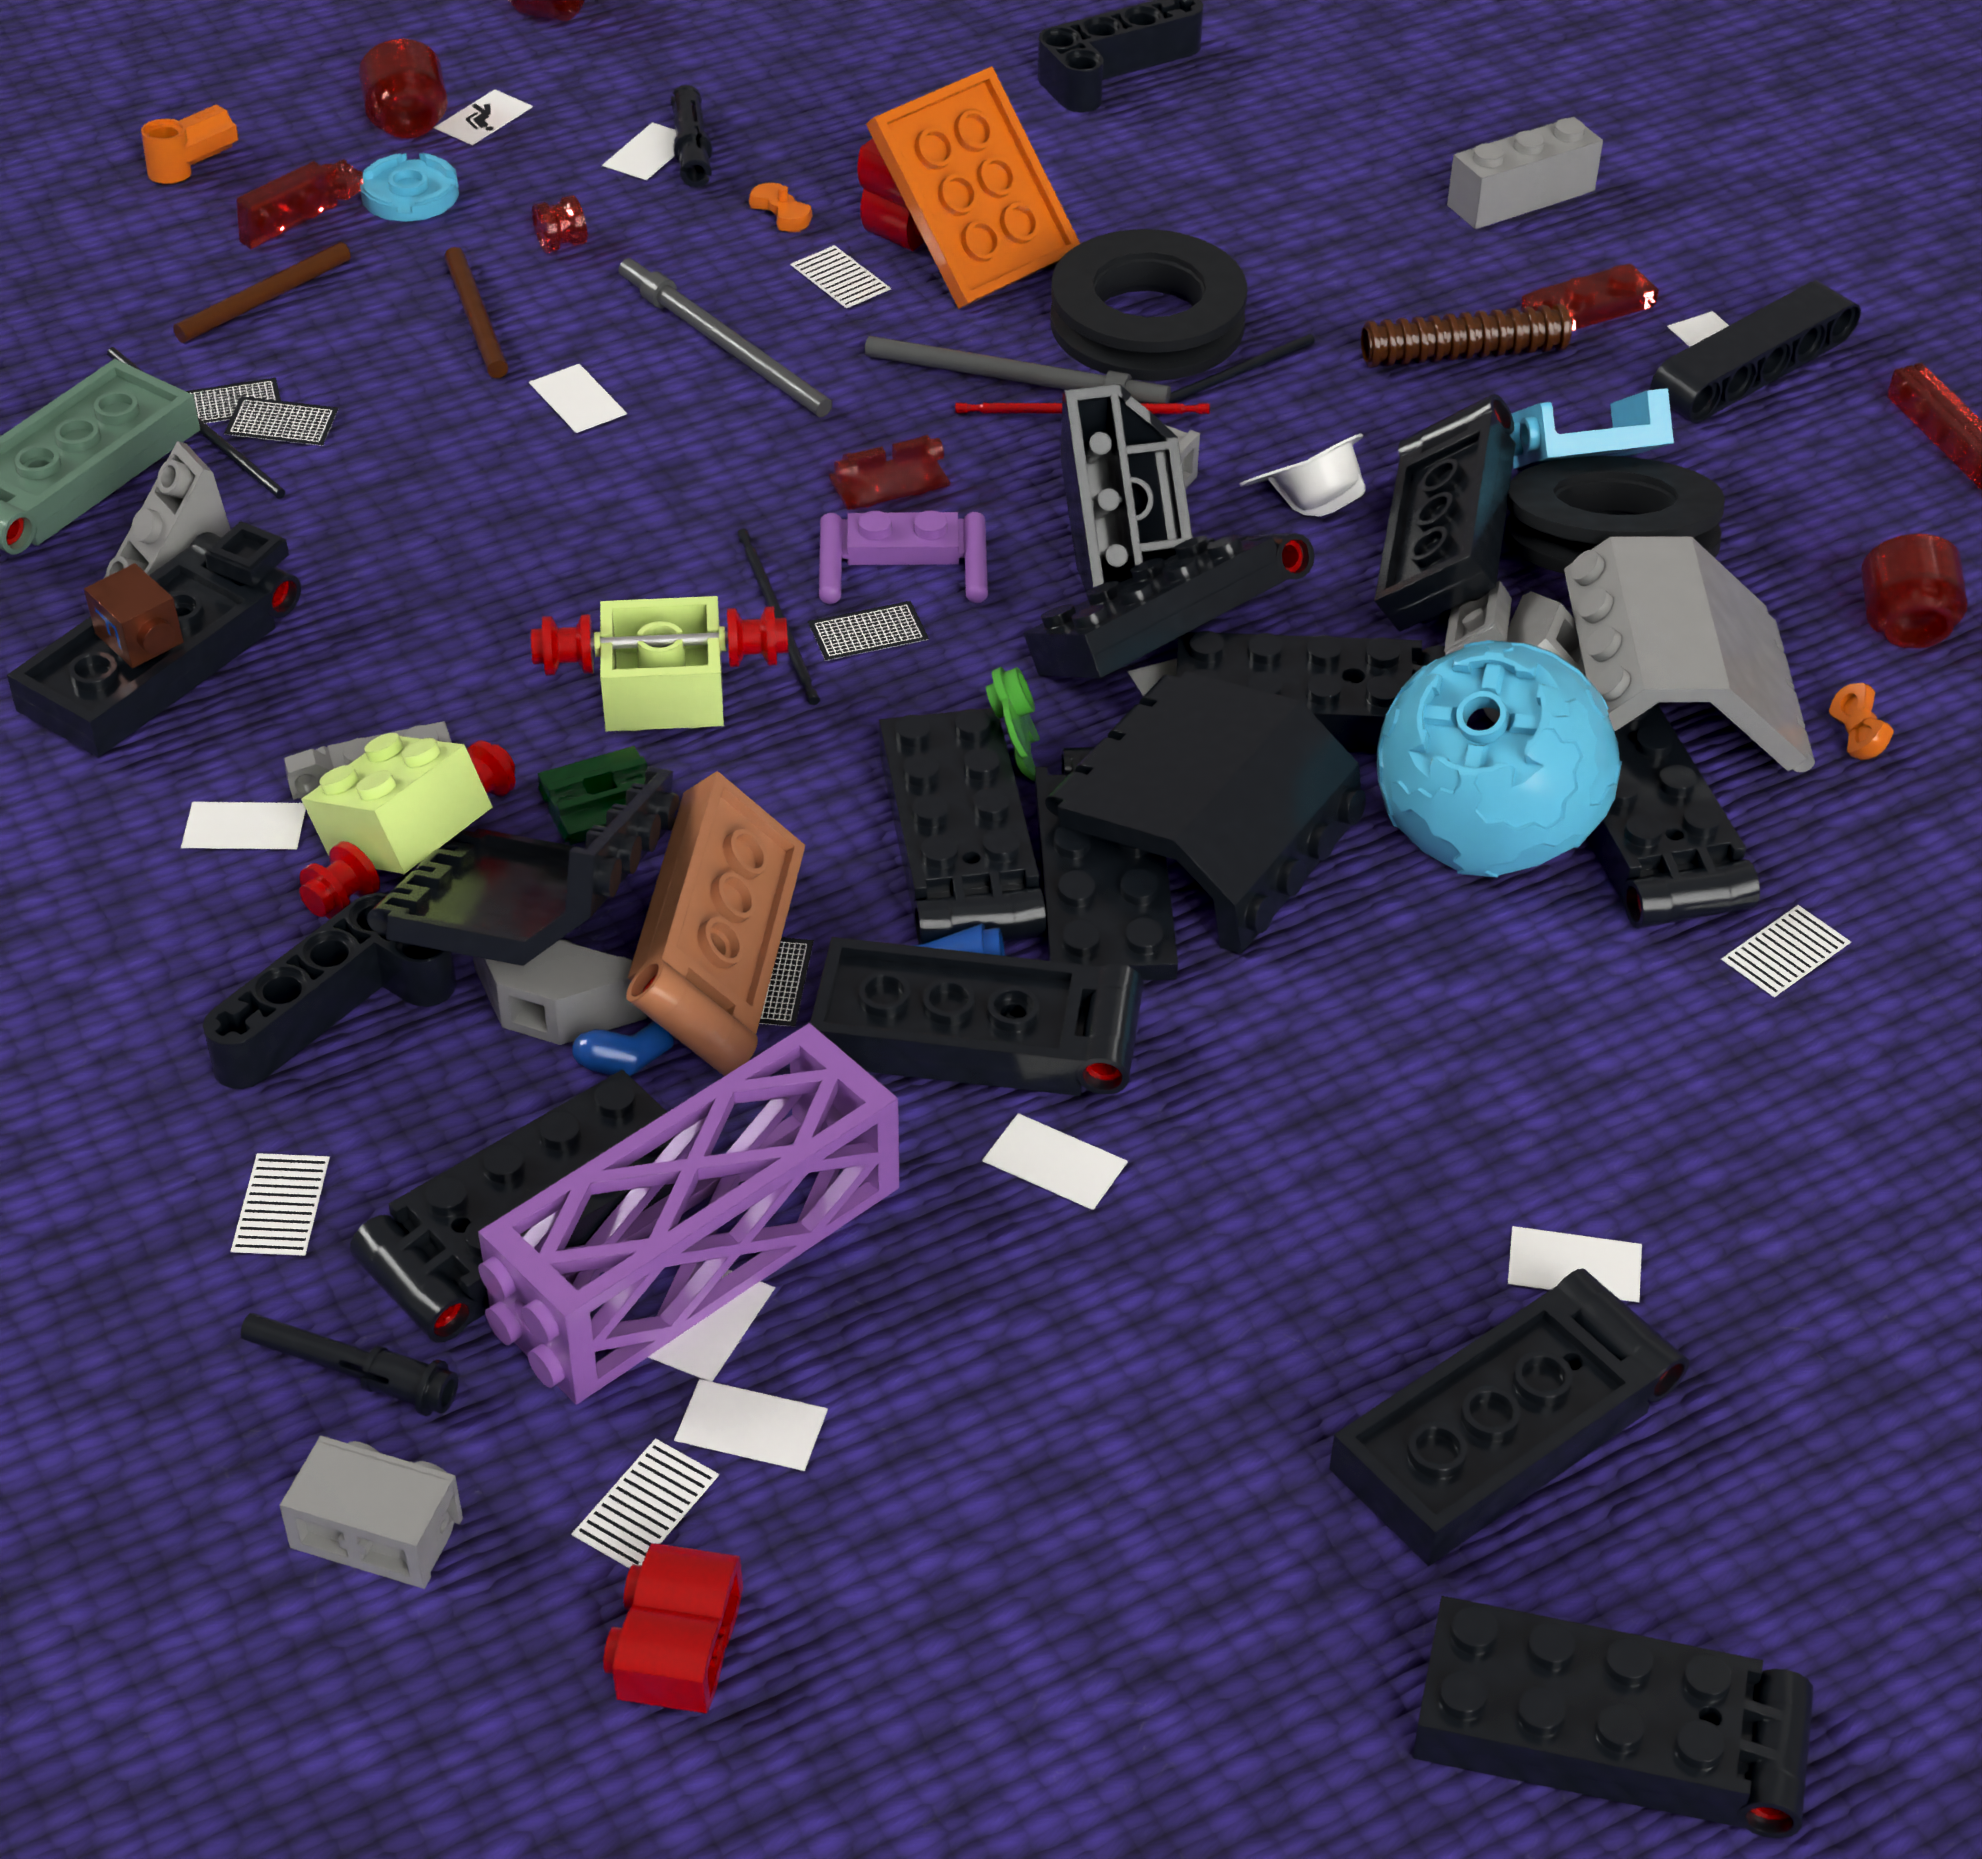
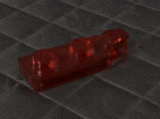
M344 159L334 164L328 163L324 165H319L312 161L238 197L236 201L240 242L249 249H253L297 225L317 217L324 211L335 208L338 205V199L348 200L361 191L360 185L362 186L363 173L349 165Z
M1629 263L1591 275L1572 278L1569 281L1543 287L1526 294L1521 299V310L1523 307L1531 306L1536 311L1540 305H1547L1552 309L1553 305L1562 303L1570 314L1573 331L1652 308L1657 302L1659 289Z

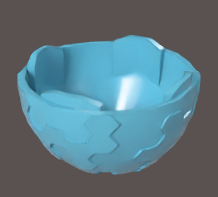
M1495 640L1465 644L1464 648L1435 659L1427 666H1423L1404 684L1386 714L1378 742V783L1393 826L1399 828L1422 852L1455 869L1457 874L1497 878L1499 875L1539 866L1574 847L1578 848L1606 817L1615 799L1622 761L1619 759L1618 741L1607 711L1609 707L1601 693L1578 668L1549 650L1528 643ZM1492 708L1500 713L1496 724L1489 729L1479 731L1467 726L1468 718L1478 709Z

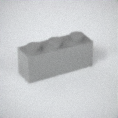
M1572 117L1560 119L1556 123L1530 131H1521L1514 136L1492 143L1480 144L1475 148L1453 154L1447 206L1474 229H1478L1593 192L1596 187L1603 140L1581 121Z

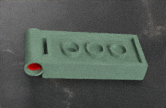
M113 359L0 436V549L15 555L26 550L31 543L39 546L172 451L177 441L184 442L200 431L194 395L117 359Z

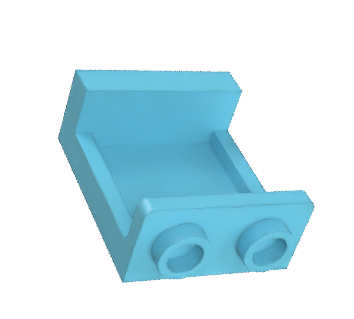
M1668 388L1644 391L1610 403L1613 428L1558 434L1555 431L1551 402L1538 403L1511 413L1514 421V431L1510 434V437L1516 443L1513 467H1531L1553 460L1573 457L1636 455L1674 444Z

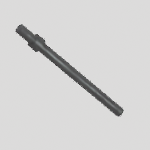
M632 258L622 261L619 266V274L638 287L641 296L657 308L665 307L816 416L822 418L830 412L832 408L831 399L678 292L676 284L658 271L650 272Z
M870 335L865 344V355L868 357L1044 387L1073 390L1121 384L1132 394L1131 397L1139 403H1169L1171 396L1170 386L1132 380L1131 374L1108 371L1107 375Z

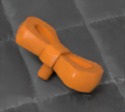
M763 183L755 186L750 193V208L770 210L776 215L777 228L780 231L800 232L809 226L813 216L811 206L795 201V198L788 194V186L780 183Z
M1853 683L1844 686L1836 693L1829 708L1830 715L1836 721L1844 724L1849 735L1847 744L1848 754L1859 760H1869L1881 754L1888 746L1894 733L1890 724L1878 720L1877 716L1872 712L1876 692L1870 685L1865 683Z

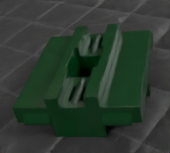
M631 746L537 773L538 790L544 802H548L549 814L562 839L564 838L565 842L568 841L570 845L586 841V833L594 825L606 827V814L609 809H612L613 804L625 805L626 791L631 788V785L633 783H645L647 762L643 756L640 757L635 746Z

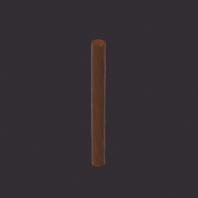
M339 242L174 324V333L181 343H186L351 259L350 250L345 243Z
M459 247L449 248L445 252L444 258L486 369L491 377L501 378L508 372V365L464 251Z

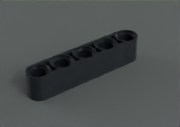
M1812 281L1667 359L1656 371L1650 385V390L1668 388L1670 408L1691 422L1703 421L1842 344L1850 337L1858 325L1861 317V308L1855 302L1821 282Z

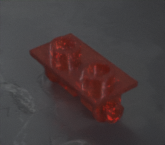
M928 435L892 444V460L886 461V452L883 447L843 454L842 460L834 462L835 473L829 474V479L847 510L870 507L880 502L910 495H920L927 491L950 486L948 477L937 462V460L944 458L942 442L939 438L931 439Z

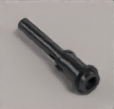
M255 1313L247 1315L241 1327L240 1335L243 1340L361 1379V1387L369 1392L375 1391L415 1405L416 1412L423 1416H429L433 1411L440 1414L445 1413L450 1408L457 1393V1373L449 1371L448 1364L439 1359L433 1360L428 1364L389 1351L383 1346H376L369 1352Z

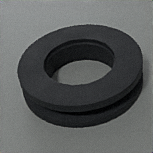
M1137 229L1097 236L1067 252L1053 271L1051 285L1052 333L1059 346L1069 356L1081 364L1104 374H1107L1108 371L1131 374L1132 380L1142 381L1172 380L1193 376L1225 361L1241 343L1245 328V308L1247 302L1246 277L1241 267L1230 255L1215 245L1190 235L1165 230ZM1154 291L1176 296L1189 302L1192 307L1170 316L1142 317L1125 314L1106 305L1104 302L1111 297L1127 292Z
M1573 457L1532 466L1517 474L1510 482L1508 508L1511 513L1507 517L1505 531L1507 545L1524 560L1548 570L1565 574L1564 568L1573 563L1581 553L1593 549L1609 537L1692 536L1714 558L1720 551L1722 533L1718 523L1723 517L1724 493L1711 479L1681 466L1634 457Z

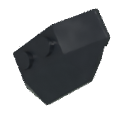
M1121 384L1065 390L1063 392L1061 464L1076 567L1086 592L1103 583L1111 581L1121 583L1131 578L1130 570L1136 565L1157 558H1162L1164 561L1176 555L1174 549L1176 545L1192 538L1178 436L1147 408L1131 397L1132 394Z

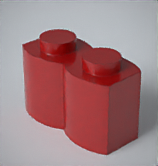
M872 138L861 146L858 156V178L860 185L864 189L860 205L862 224L867 231L914 251L925 241Z
M652 1543L645 1555L643 1564H633L630 1567L624 1589V1608L629 1611L622 1628H611L607 1637L603 1659L604 1672L613 1674L617 1700L707 1714L716 1692L725 1649L730 1641L741 1602L743 1581L740 1556Z

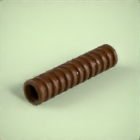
M1562 303L1553 305L1552 309L1547 305H1540L1536 311L1531 306L1523 307L1521 312L1516 308H1509L1505 314L1500 309L1492 310L1489 315L1482 310L1475 312L1474 317L1469 312L1460 313L1458 318L1453 313L1445 314L1441 320L1438 315L1428 316L1427 321L1421 316L1413 317L1411 322L1405 317L1399 318L1395 324L1390 319L1382 320L1380 325L1371 320L1365 322L1361 331V351L1363 359L1369 368L1378 367L1380 362L1385 366H1392L1396 360L1401 365L1409 364L1411 359H1414L1419 364L1426 362L1427 357L1432 362H1439L1443 356L1448 361L1456 360L1458 355H1461L1463 359L1473 358L1474 353L1479 358L1489 356L1490 352L1495 356H1502L1506 350L1511 355L1519 354L1521 349L1528 354L1534 353L1537 347L1542 352L1551 351L1553 346L1556 350L1560 351L1567 349L1571 341L1572 324L1570 314Z

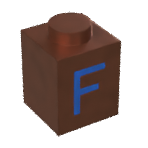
M136 563L84 588L95 634L130 667L135 668L183 643L173 597Z

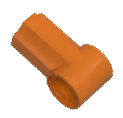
M218 105L211 106L179 121L166 118L149 121L141 128L148 178L162 184H172L186 180L192 174L191 165L231 148L232 143L238 141L236 124L229 117L227 110Z

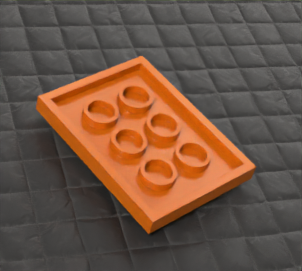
M993 66L877 115L866 123L958 309L1058 263L1067 252L1080 244Z

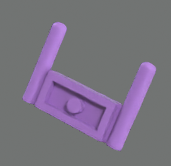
M933 510L884 513L881 511L848 513L847 519H841L835 513H827L820 519L819 598L826 604H834L840 600L842 559H847L848 565L959 564V558H965L966 597L970 602L981 603L988 596L985 517L981 513L971 512L964 519H958V512H938Z

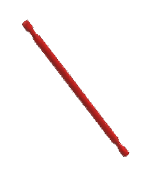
M955 403V413L1062 414V403H982L979 405ZM1140 403L1152 414H1183L1185 412L1210 414V404L1199 403L1197 405Z

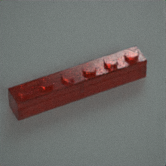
M1922 362L1914 364V366L1910 365L1895 369L1887 397L1982 490V421Z

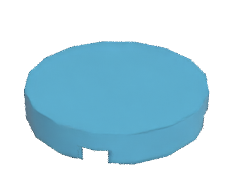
M401 153L379 159L367 167L361 175L360 191L362 204L371 214L392 221L410 222L426 220L440 215L453 206L459 196L455 168L446 160L426 153L419 154L420 160H407V155Z

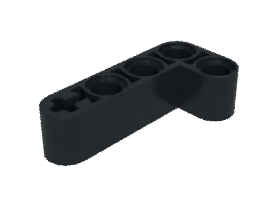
M1153 0L1047 28L1039 34L1038 81L1065 109L1081 113L1091 112L1101 105L1102 83L1104 79L1197 54L1201 48L1203 3L1201 0Z
M373 893L358 898L213 1008L205 1017L203 1029L215 1079L221 1085L233 1089H244L257 1085L381 987L386 988L415 1006L429 1007L446 1001L455 992L457 984L452 952L386 940V934L376 932L370 928L367 922V915L388 894Z

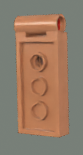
M716 771L683 793L627 977L631 980V983L627 989L626 998L723 1076H726L748 1062L756 1050L758 1044L756 1033L806 845L720 772Z

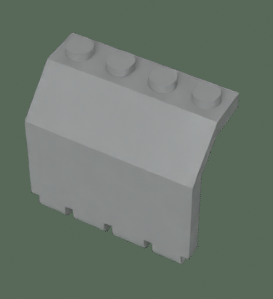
M1692 536L1609 537L1593 549L1581 553L1573 563L1564 568L1586 677L1601 693L1609 707L1607 711L1614 732L1659 702H1711L1787 771L1793 769L1796 772H1806L1814 766V756L1807 731L1805 730L1798 698L1794 691L1792 676L1776 620L1768 614L1766 605Z

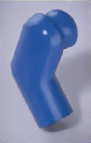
M652 1021L633 1036L600 1029L581 1033L573 1043L572 1053L578 1064L591 1071L612 1076L623 1069L629 1076H632L672 1048L674 1040L669 1032L655 1021Z

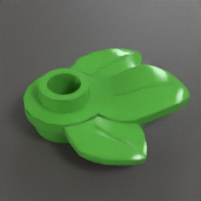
M999 667L992 670L993 683L986 686V693L997 718H1004L1010 740L1014 746L1016 766L1026 778L1035 781V765L1031 754V743L1039 741L1040 737L1029 714L1035 711L1034 700L1026 679L1018 667L1008 671Z

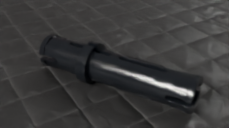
M683 85L673 91L675 97L671 96L676 130L673 151L675 158L680 163L682 181L690 187H700L707 184L709 181L708 175H712L709 162L712 154V144L709 136L705 133L701 94L697 88Z

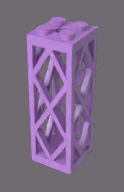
M808 1023L478 1231L483 1263L478 1266V1270L488 1292L490 1307L486 1309L485 1315L490 1328L502 1343L510 1345L514 1342L528 1356L531 1368L545 1386L552 1388L557 1385L578 1405L756 1283L762 1281L899 1189L898 1098L819 1030ZM790 1063V1074L770 1076ZM770 1100L727 1153L711 1155L734 1104ZM792 1109V1115L782 1121V1119ZM674 1137L654 1163L629 1166ZM840 1169H842L843 1172L838 1176ZM819 1171L797 1223L764 1227L808 1173ZM674 1184L669 1195L644 1210L664 1185ZM630 1190L585 1245L565 1248L591 1195ZM713 1194L708 1206L678 1225L684 1212ZM748 1209L730 1232L716 1234L719 1227ZM528 1229H530V1230L526 1233V1235H525L524 1237H522V1236L520 1235V1234H522L523 1232H525V1231H527ZM761 1252L721 1279L740 1255ZM680 1265L657 1316L621 1321L665 1267ZM604 1304L591 1319L590 1312ZM617 1348L596 1362V1351Z

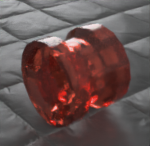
M574 195L563 196L557 204L549 205L543 201L532 206V220L535 233L545 253L558 251L562 244L571 243L574 246H579L587 242L588 232L585 216L578 199Z

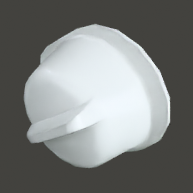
M1361 433L1345 439L1306 461L1241 482L1240 487L1269 480L1293 510L1307 516L1320 517L1334 513L1362 497L1365 493V483L1353 449V444L1358 442L1363 435Z

